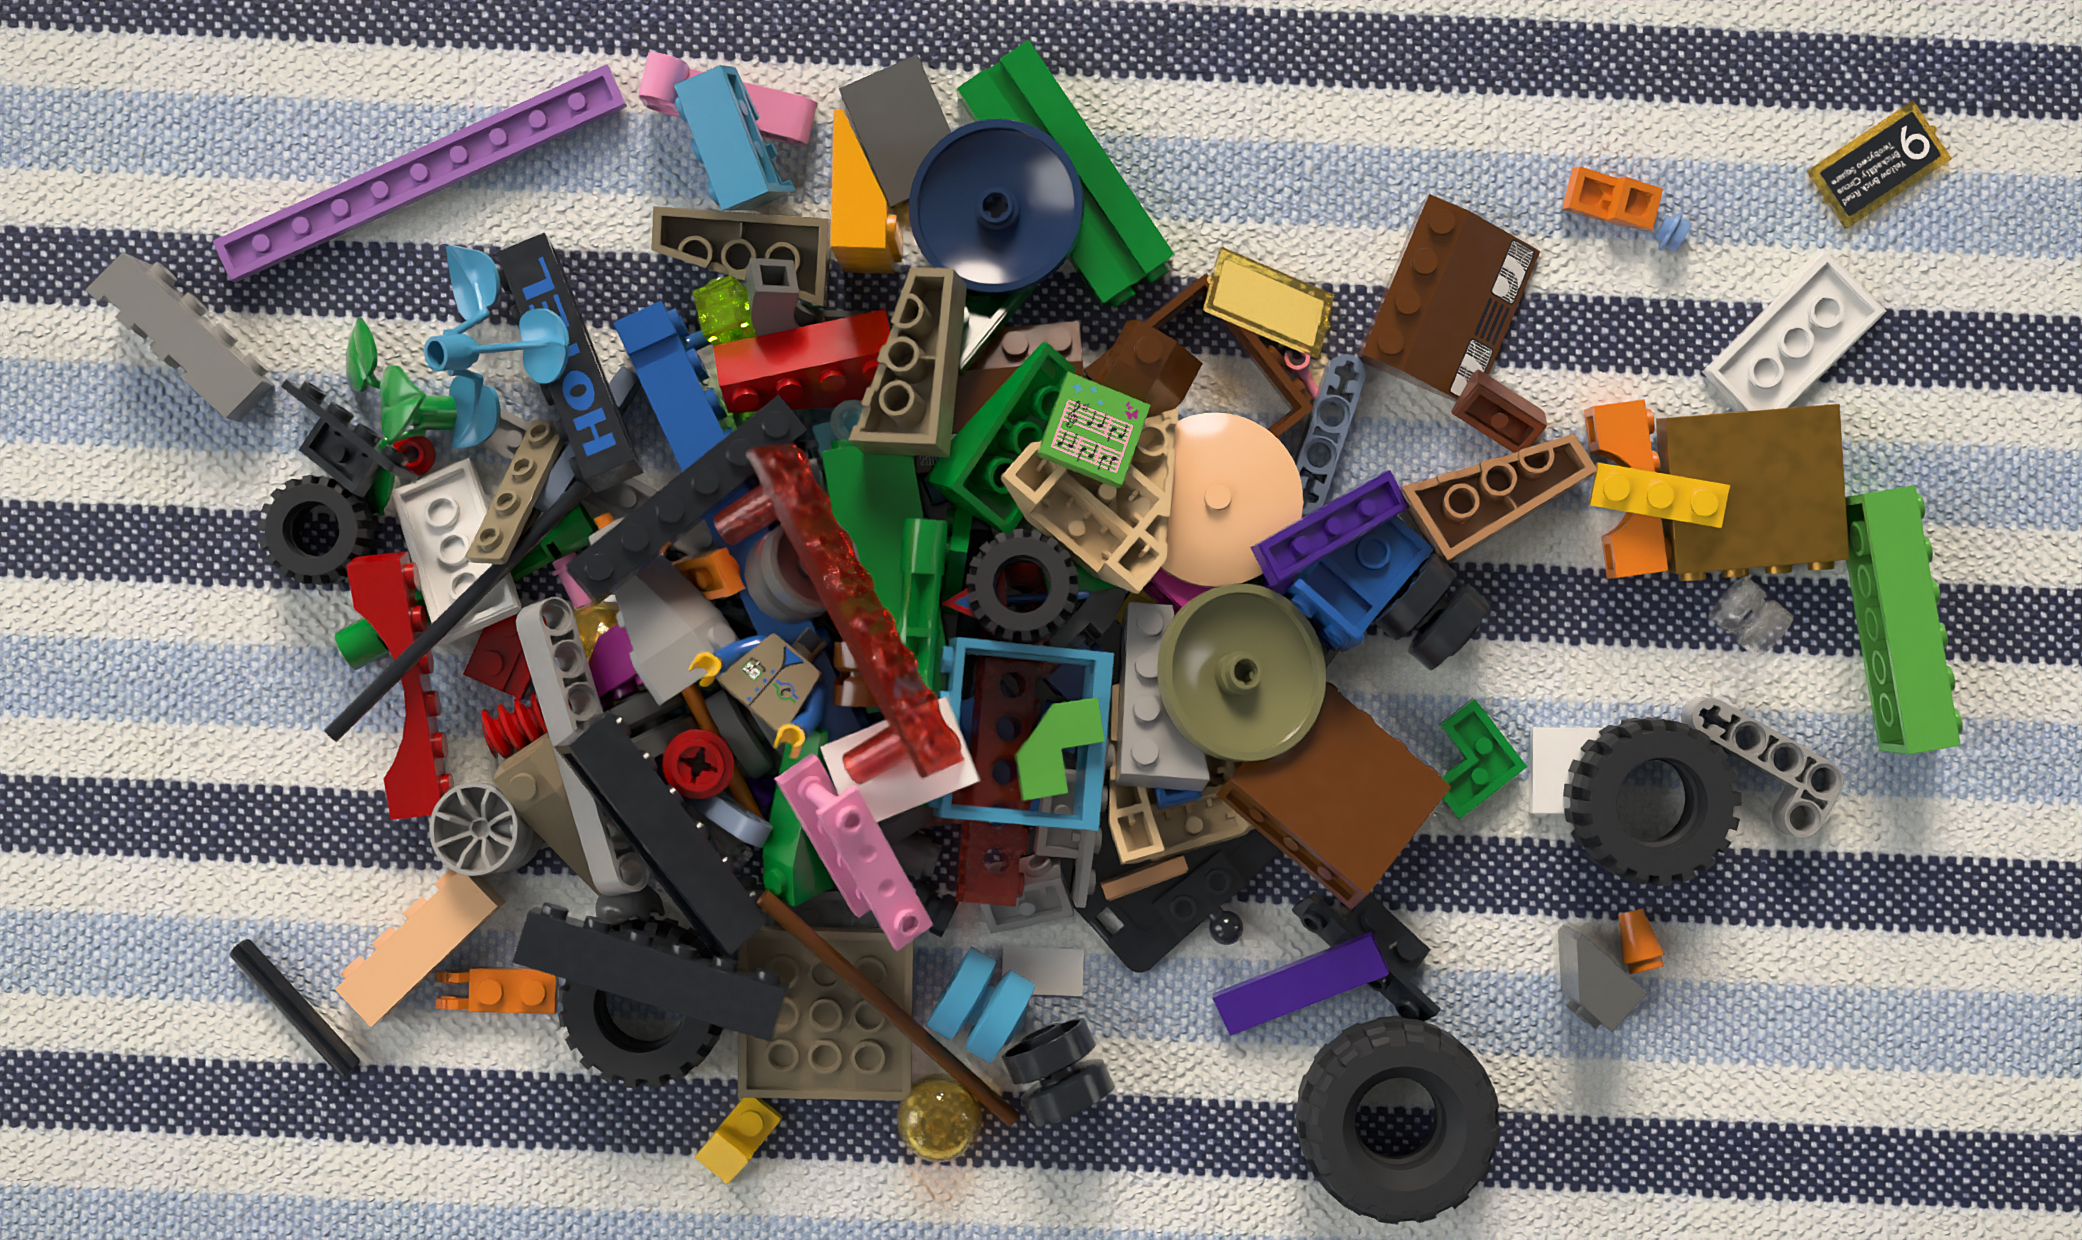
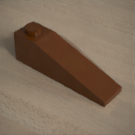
M1141 320L1127 321L1094 382L1149 404L1150 408L1146 418L1161 415L1162 412L1173 410L1183 402L1203 363L1174 339Z

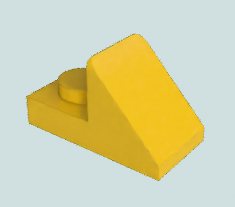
M742 1098L695 1155V1158L728 1184L751 1160L754 1152L781 1121L783 1116L761 1098Z

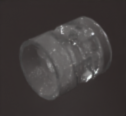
M1745 576L1735 582L1719 598L1710 611L1708 618L1727 634L1736 632V642L1757 658L1766 653L1779 641L1790 627L1794 616L1775 600L1766 602L1764 600L1766 592ZM1750 610L1753 611L1745 620L1742 619Z

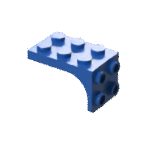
M1395 516L1299 571L1290 587L1286 590L1284 597L1291 601L1305 615L1311 625L1318 631L1316 633L1317 637L1324 646L1332 651L1339 649L1343 653L1363 642L1366 638L1363 633L1369 624L1434 548L1398 516Z

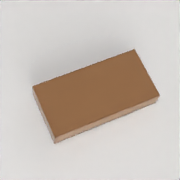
M1178 854L1100 881L1106 899L1111 901L1187 873L1189 869L1183 854Z

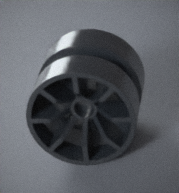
M1435 554L1430 555L1418 566L1374 619V623L1395 641L1405 637L1417 627L1419 631L1411 641L1408 652L1430 671L1438 667L1449 656L1455 655L1470 640L1479 627L1478 623L1484 617L1491 604L1488 599L1469 583L1461 586L1447 597L1445 593L1452 585L1456 572Z
M1076 1018L1063 1023H1053L1040 1028L1024 1037L1020 1043L1007 1050L1001 1057L1013 1084H1027L1039 1080L1020 1098L1033 1126L1047 1125L1080 1112L1106 1097L1115 1088V1084L1103 1059H1091L1078 1063L1096 1046L1084 1018Z

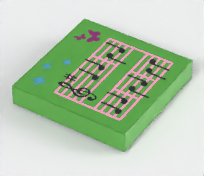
M1068 372L1063 380L1036 456L1119 489L1124 482L1150 405Z

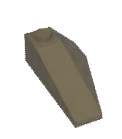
M547 732L500 763L493 782L517 813L599 896L601 893L593 883ZM607 826V834L610 838V830ZM620 869V877L623 879V873Z

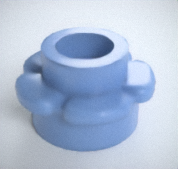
M1679 212L1675 219L1667 215L1654 238L1661 241L1658 247L1660 251L1665 248L1676 253L1686 237L1692 223L1682 218V212Z

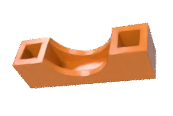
M1645 399L1597 405L1584 410L1589 452L1604 456L1613 461L1617 466L1660 473L1659 456L1656 451H1652L1650 434H1653L1655 430L1654 416L1650 408L1646 409ZM1626 512L1621 522L1613 530L1601 536L1607 579L1668 571L1667 562L1672 560V547L1668 536L1663 535L1661 520L1665 518Z

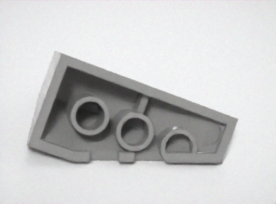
M624 518L617 519L589 536L591 545ZM662 554L614 592L620 612L616 614L620 628L627 629L634 651L629 653L633 667L658 705L664 703L707 674V671L702 668H695L691 672L688 670L698 654L702 652L712 654L730 643L740 641L721 611L710 600H707Z

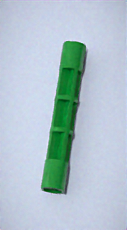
M581 502L510 571L514 582L551 562L554 563V561L591 544L589 536L598 530ZM420 590L416 592L417 605L424 606L428 628L432 623L422 591ZM361 618L335 632L334 636L337 646L347 663L354 670H358L390 653L386 643L365 618Z
M903 519L900 572H903L899 625L895 627V634L898 635L895 686L891 688V697L894 698L892 718L935 700L936 691L932 689L936 638L940 637V628H937L941 575H944L948 521ZM924 803L914 808L927 807V803Z

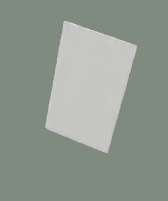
M1003 946L1002 976L1011 969L1035 983L1032 995L1082 997L1084 949Z

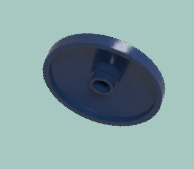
M987 119L976 121L954 130L941 139L925 156L916 172L910 190L909 219L916 244L933 268H954L967 284V291L991 296L1008 295L1025 291L1040 284L1064 264L1076 246L1081 233L1084 219V194L1074 164L1064 149L1052 137L1024 122L1010 119Z

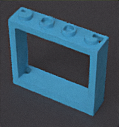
M959 637L949 639V647L943 646L940 656V672L947 673L945 691L938 692L937 700L948 697L958 725L965 654L1085 666L1082 700L1098 697L1105 742L1078 746L1072 815L951 804L952 793L928 802L929 807H934L933 816L1099 831L1114 653Z

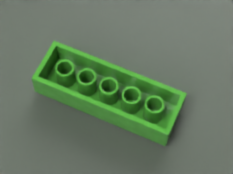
M1916 485L1845 497L1849 560H1846L1879 751L1910 755L1961 746L1959 735L1963 732V722L1959 711L1954 709L1952 691L1955 690V677L1951 667L1947 666L1944 648L1948 645V636L1944 625L1939 623L1937 605L1940 603V590L1936 581L1932 580L1929 562L1932 561L1933 550L1928 537H1924L1922 519L1925 517V504L1923 498L1917 493Z

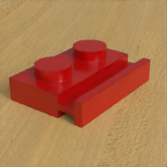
M517 613L483 628L463 675L523 700L532 678L517 631ZM543 616V621H544L545 625L547 626V621H546L545 617Z

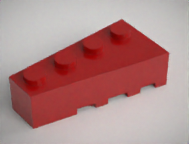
M886 310L713 346L719 387L727 412H758L778 395L791 410L863 406L862 401L867 387L871 388L879 366L877 359L882 345L886 346L890 335Z

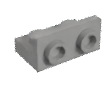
M1033 854L1015 860L995 862L977 869V898L991 934L1074 916V904L1063 875L1062 857Z

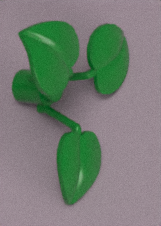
M357 318L346 350V374L350 385L356 392H364L368 384L371 387L380 389L382 404L381 426L385 438L381 442L379 441L378 444L384 448L386 444L391 446L396 442L414 436H425L426 430H452L457 420V407L452 396L426 395L410 381L402 368L397 365H389L382 376V380L377 379L373 373L378 362L375 341L363 318ZM408 425L413 426V429L406 430ZM385 468L381 470L366 493L368 501L380 516L386 515L384 508L390 500L395 482V474L387 471Z

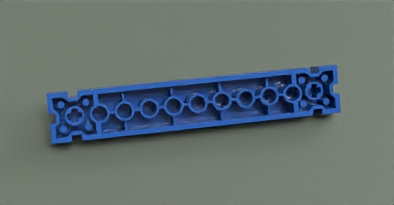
M659 301L615 321L613 324L683 472L733 432L731 427L725 430L721 422L728 415L714 389L706 390L703 381L710 377L699 354L696 352L720 340L714 326L711 325L690 335L676 308L669 311L664 303ZM756 477L706 517L705 522L718 549L727 547L729 554L734 557L740 567V578L745 589L738 593L758 635L768 637L775 633L791 646L808 627L826 642L825 648L811 664L824 677L822 684L826 689V698L822 721L818 727L828 731L829 744L869 728L872 724L864 707L860 706L855 709L854 706L833 705V681L840 677V671L834 667V662L830 656L834 653V642L827 628L823 626L818 629L814 619L810 622L794 625L776 621L759 609L748 592L744 576L746 557L756 541L779 526L772 510L761 508L757 498L763 496ZM829 771V777H830V779H831L833 785L835 786L834 781H833L832 776H831L830 771Z

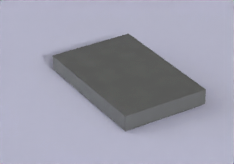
M917 54L839 88L891 209L909 201L913 179L923 159L941 139L951 133Z

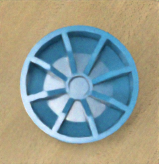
M971 946L946 985L925 1026L951 1040L968 1022L972 1027L965 1042V1050L990 1064L1004 1044L1008 1045L1021 1026L1029 1010L1026 1005L1033 993L1035 983L1010 969L1002 976L997 985L992 987L989 985V982L995 970L996 960Z

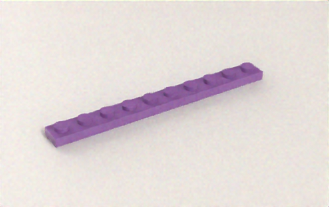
M606 64L213 240L214 246L229 279L236 283L627 107V104L610 67Z

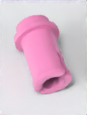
M576 552L552 563L556 570L552 574L553 576H559L573 604L574 610L592 601L567 572V564L577 557Z

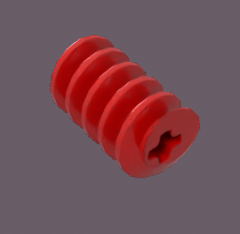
M536 692L530 694L531 707L526 708L520 698L514 699L513 713H509L503 703L497 705L498 718L493 719L487 709L481 710L483 734L490 752L496 759L498 753L501 757L508 759L514 754V747L517 751H520L548 732Z

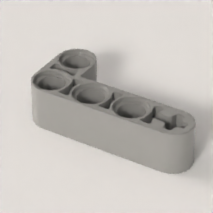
M1696 697L1689 700L1683 706L1681 712L1682 723L1688 724V727L1691 729L1701 730L1710 736V743L1712 745L1720 746L1724 752L1785 785L1772 811V821L1775 827L1782 833L1799 838H1809L1817 834L1843 789L1844 775L1841 769L1829 760L1721 700L1708 697ZM1702 709L1708 710L1707 714L1711 718L1725 723L1721 727L1704 724V719L1699 716ZM1745 726L1751 733V740L1747 747L1740 749L1736 743L1735 736L1737 731ZM1783 747L1788 754V762L1784 768L1778 770L1773 763V757L1775 752ZM1820 768L1825 774V783L1821 789L1816 791L1811 785V777ZM1800 806L1804 811L1805 818L1799 827L1794 828L1790 823V815L1794 808Z

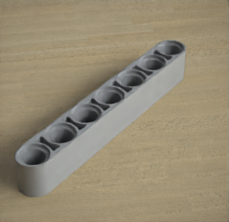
M549 597L520 610L516 619L518 635L593 883L602 895L608 897L637 892L645 888L649 882L650 870L554 748L594 714L603 713L573 611L565 600L559 597ZM543 616L545 617V619H546V621H547V626L545 625V623H544V621H543ZM555 657L557 658V660H558V662H559L560 669L558 668V666H557V664H556ZM568 699L570 700V702H571V704H572V711H571V709H570V707H569ZM607 826L610 830V838L607 834ZM620 869L623 873V881L620 877Z

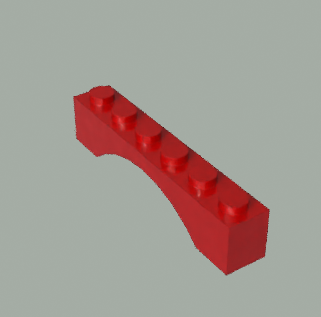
M409 551L355 557L346 565L353 607L376 630L395 660L427 629L426 612L423 605H417L415 589H419L420 586L418 566L415 562L410 563ZM431 650L401 679L405 700L403 736L395 760L383 778L390 820L432 815L441 797L455 787L452 774H446L443 758L448 756V743L445 733L438 730L436 716L441 714V701L438 691L431 689L429 674L434 672V660Z

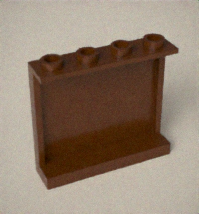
M1326 682L1321 709L1305 736L1293 747L1277 756L1263 760L1243 762L1217 792L1216 796L1352 910L1373 889L1450 790L1451 786L1442 779L1441 775L1434 768L1425 765L1409 752L1407 746L1402 741L1390 736L1378 726L1370 714L1358 709L1347 700L1334 684Z

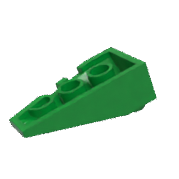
M1042 342L951 440L949 457H939L924 480L951 503L1000 533L1004 532L1005 535L1012 533L1024 515L1001 480V476L1029 444L1042 441L1063 380L1068 372L1074 374L1076 368L1048 342Z
M817 726L807 740L803 742L799 756L795 759L789 757L793 745L786 742L778 776L811 753L819 758L829 776V769L820 748L828 744V731ZM776 782L767 820L773 826V829L763 849V881L765 891L769 890L777 898L795 907L832 888L833 879Z

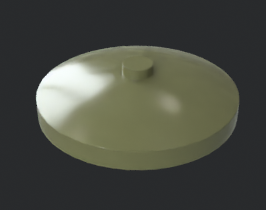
M1230 584L1199 594L1177 612L1169 623L1160 645L1157 677L1165 709L1173 724L1190 743L1203 752L1219 759L1233 762H1250L1271 758L1287 751L1309 731L1319 714L1324 699L1326 666L1322 647L1315 630L1305 615L1291 601L1279 593L1262 586Z

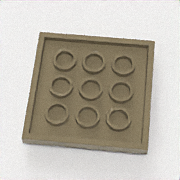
M763 926L739 947V969L755 973L756 968L768 969L781 974L780 981L790 985L775 1034L770 1042L738 1032V1097L911 1101L912 1041L783 926ZM811 927L913 1018L914 939L899 951H896L882 928Z

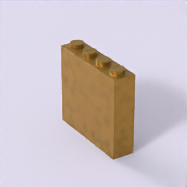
M1840 404L1656 418L1660 473L1730 485L1722 528L1662 519L1663 535L1668 536L1672 547V560L1667 562L1668 571L1666 572L1679 574L1680 581L1705 580L1706 572L1722 570V577L1749 576V568L1765 567V574H1780L1792 572V564L1807 563L1808 570L1835 569L1834 561L1849 560Z

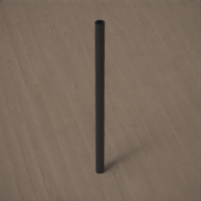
M577 480L518 538L507 563L492 564L324 729V732L337 743L534 549L591 490L583 482L579 483Z

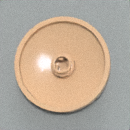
M1204 413L1179 420L1175 427L1174 437L1175 462L1171 511L1166 536V543H1168L1167 560L1160 569L1181 582L1204 588H1217L1251 581L1262 575L1263 571L1250 547L1302 517L1303 489L1298 469L1284 445L1267 429L1249 419L1226 413Z

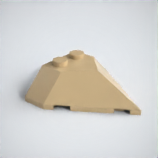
M1179 408L1145 419L1124 482L1119 489L1036 456L1041 441L1029 444L1001 476V480L1025 519L1047 538L1053 537L1057 540L1059 546L1063 550L1066 549L1071 558L1095 578L1138 594L1167 560L1168 543H1166V536L1171 511L1175 462L1174 437L1175 427L1178 424Z

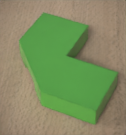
M1098 697L1052 704L1038 726L1015 755L1022 800L1068 793L1061 749L1105 742Z

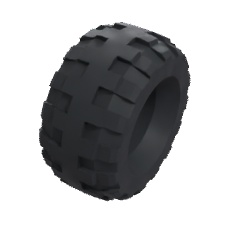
M1397 1016L1377 1017L1376 1020L1362 1024L1358 1022L1342 1030V1034L1329 1044L1325 1043L1314 1056V1061L1306 1075H1303L1298 1090L1297 1110L1295 1111L1296 1129L1302 1153L1313 1175L1323 1188L1345 1208L1359 1216L1364 1215L1381 1223L1396 1225L1404 1221L1421 1223L1436 1219L1438 1213L1450 1207L1456 1209L1470 1198L1468 1194L1476 1184L1485 1180L1493 1166L1490 1162L1495 1148L1499 1147L1501 1133L1498 1108H1500L1495 1088L1484 1067L1474 1054L1453 1035L1433 1024L1418 1019H1407ZM1393 1078H1408L1422 1085L1432 1098L1435 1107L1432 1127L1419 1145L1405 1153L1396 1155L1376 1153L1363 1143L1357 1132L1355 1117L1358 1106L1366 1093L1377 1084Z

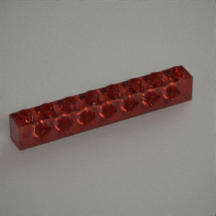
M1020 562L1005 568L1006 595L1009 594L1011 589L1019 590L1022 594L1046 593L1040 567L1031 563ZM1043 602L1026 603L1023 611L1013 609L1010 604H1007V609L1017 613H1028L1041 607ZM980 625L979 640L1004 642L995 638V635L989 631L987 632ZM1032 642L1023 643V644H1028V645H1038V646H1039V643H1035V644H1032ZM978 655L969 753L980 781L966 787L964 805L991 808L997 804L1003 809L1029 811L1032 799L1022 800L1015 755L1030 737L1032 724L1038 722L1040 700L1039 698H1034L1036 681H1040L1042 678L1044 662ZM1004 675H1010L1017 681L1018 692L1014 698L1005 696L1001 691L1000 681ZM1001 718L1010 720L1014 726V735L1009 742L1002 740L997 734L996 725ZM998 761L1006 763L1010 769V779L1005 785L998 784L992 775L993 766ZM963 819L955 902L1016 907V898H1022L1025 883L1024 873L1019 872L1020 854L1025 855L1028 847V829L1023 828V824L1005 823L1002 828L996 829L989 821ZM991 848L997 849L1003 858L1002 866L996 873L990 872L984 863L985 855Z

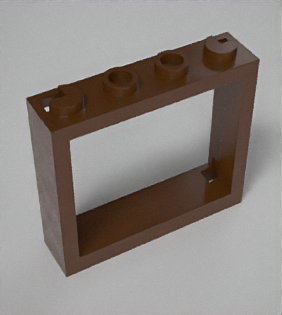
M1205 273L1144 323L1156 330H1160L1197 299L1202 297L1291 409L1290 412L1267 429L1278 438L1314 409L1309 402L1313 398L1305 389L1306 386L1300 379L1297 378L1292 381L1283 370L1286 362L1278 350L1271 344L1265 347L1255 335L1260 331L1257 325L1212 307L1218 278L1216 277L1212 280ZM1112 348L1084 369V376L1087 380L1095 381Z

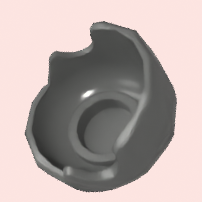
M650 882L647 883L645 888L637 892L611 897L600 894L595 906L596 917L611 922V927L625 922L633 916L645 922L649 920L650 913H658L660 916L665 915L660 894Z

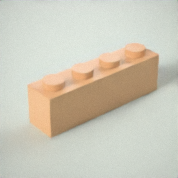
M451 869L448 870L435 883L439 891L428 901L423 896L404 912L403 915L408 920L397 931L391 926L372 943L377 949L366 960L359 956L341 972V976L345 980L335 990L370 1027L382 1021L506 903L481 875H463Z

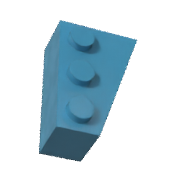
M719 65L674 85L678 95L675 99L677 110L681 118L689 123L694 137L691 141L693 152L697 160L705 165L710 178L707 182L709 194L714 203L720 205L722 211L753 210L797 192L791 179L785 182L782 181L772 161L773 158L778 156L773 142L767 145L763 143L756 124V120L760 116L736 67Z

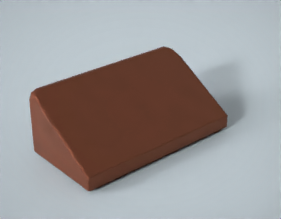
M1479 369L1470 377L1451 410L1453 415L1513 453L1530 447L1547 427L1545 412Z

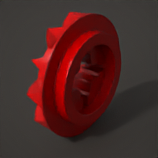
M690 728L675 736L668 744L663 755V772L669 785L674 787L681 795L692 799L710 798L720 793L728 785L734 773V754L728 747L725 738H720L712 733L710 729L694 730ZM703 747L705 748L704 754H706L705 761L710 763L712 767L711 769L703 768L696 777V780H694L693 764L687 762V759L684 758H694Z

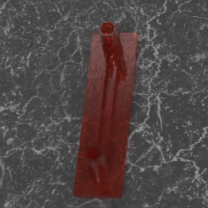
M794 443L754 447L748 451L747 456L762 484L714 516L715 527L727 543L736 545L779 519L876 699L889 726L843 754V765L849 777L855 783L862 785L910 758L920 778L925 779L964 761V756L961 752V742L957 734L944 720L936 695L930 688L925 686L917 671L918 663L914 654L902 642L893 615L887 608L882 606L874 591V580L857 559L851 537L836 521L831 511V500L815 481L809 459L805 453L797 448Z

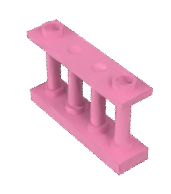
M812 753L775 778L853 914L860 918L869 910H872L896 951H899L933 926L931 919L857 787L853 785L839 795L821 761Z

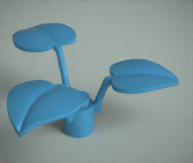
M446 246L455 301L461 315L467 321L454 329L444 330L442 336L430 337L424 347V356L431 370L435 372L448 371L449 376H456L449 390V396L454 398L457 407V420L453 428L451 448L462 449L474 447L487 441L495 433L500 422L501 409L497 392L494 388L483 385L484 378L481 374L467 370L477 362L479 354L523 350V364L528 375L538 383H551L558 380L566 368L569 357V335L565 323L556 313L540 308L532 309L521 317L519 330L522 342L478 346L473 338L462 333L489 318L490 312L488 307L495 305L500 296L498 270L494 261L482 251L459 246Z

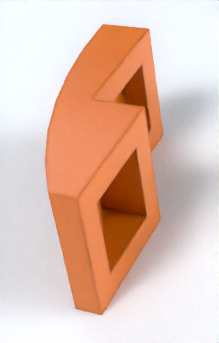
M1578 166L1572 168L1562 210L1604 222L1651 231L1654 227L1663 189L1626 176L1615 178Z

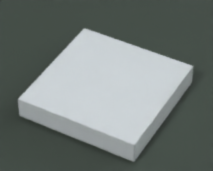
M1530 727V813L1564 814V808H1570V798L1563 796L1564 783L1572 784L1574 773L1569 772L1568 769L1573 759L1578 761L1582 759L1585 753L1580 748L1588 739L1596 741L1601 737L1598 731L1603 728Z

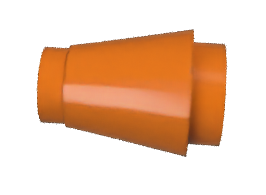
M1644 909L1618 914L1623 965L1627 964L1629 973L1635 974L1663 967L1664 964L1661 956L1665 955L1647 916L1645 917Z

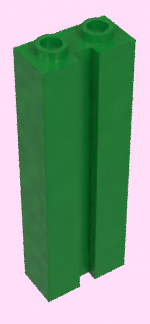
M1029 40L1000 58V62L988 70L984 69L957 88L958 99L974 122L987 119H1010L1027 123L1052 137L1070 157L1083 188L1084 219L1080 236L1068 260L1102 309L1110 303L1114 308L1121 306L1136 295L1132 289L1145 279L1150 284H1153L1171 271L1168 264L1173 261L1174 252Z
M849 438L830 442L832 449L822 451L833 520L846 529L856 544L860 559L859 581L851 595L847 598L854 642L892 643V668L885 672V677L891 681L892 688L895 686L898 635L895 634V627L899 625L903 572H900L903 519H925L915 459L913 455L867 454L854 446L849 441ZM940 603L937 628H940V637L936 638L932 689L936 692L935 700H932V702L937 700L939 691H945L947 673L940 672L941 651L943 646H947ZM891 697V706L866 707L867 714L893 709L894 698Z

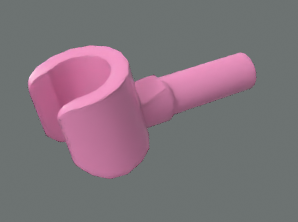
M1299 345L1298 350L1305 362L1299 366L1293 365L1285 353V369L1292 375H1298L1314 402L1318 387L1308 368L1310 353L1304 346Z

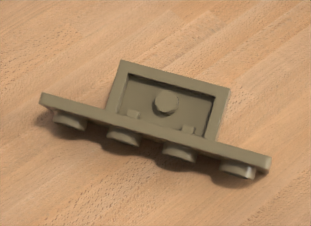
M533 420L530 423L466 554L471 563H507L518 538L538 520L542 511L535 508L534 505L564 444L557 432L554 420Z

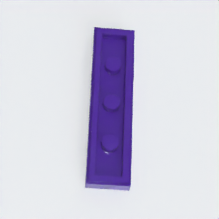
M1388 470L1250 548L1269 585L1273 586L1409 509V506L1391 470Z
M1371 931L1215 992L1212 999L1229 1035L1232 1036L1389 975V968Z

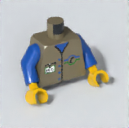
M808 627L791 646L775 633L768 637L756 635L730 643L712 654L702 652L695 657L688 669L690 672L695 668H702L707 671V674L699 683L703 687L709 686L716 675L721 674L717 679L721 686L777 733L773 745L775 749L783 742L793 745L789 756L792 759L799 756L803 742L807 740L822 721L826 698V689L822 684L824 677L811 662L827 644Z

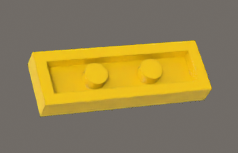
M1596 463L1597 471L1594 474L1589 499L1590 506L1722 528L1730 485Z

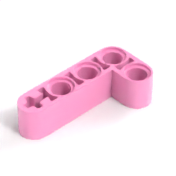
M649 52L638 97L644 106L651 110L681 118L675 103L678 95L674 85L703 72L690 69L685 61L676 57ZM743 82L760 116L756 120V124L762 138L796 146H808L818 105L816 101L800 95Z

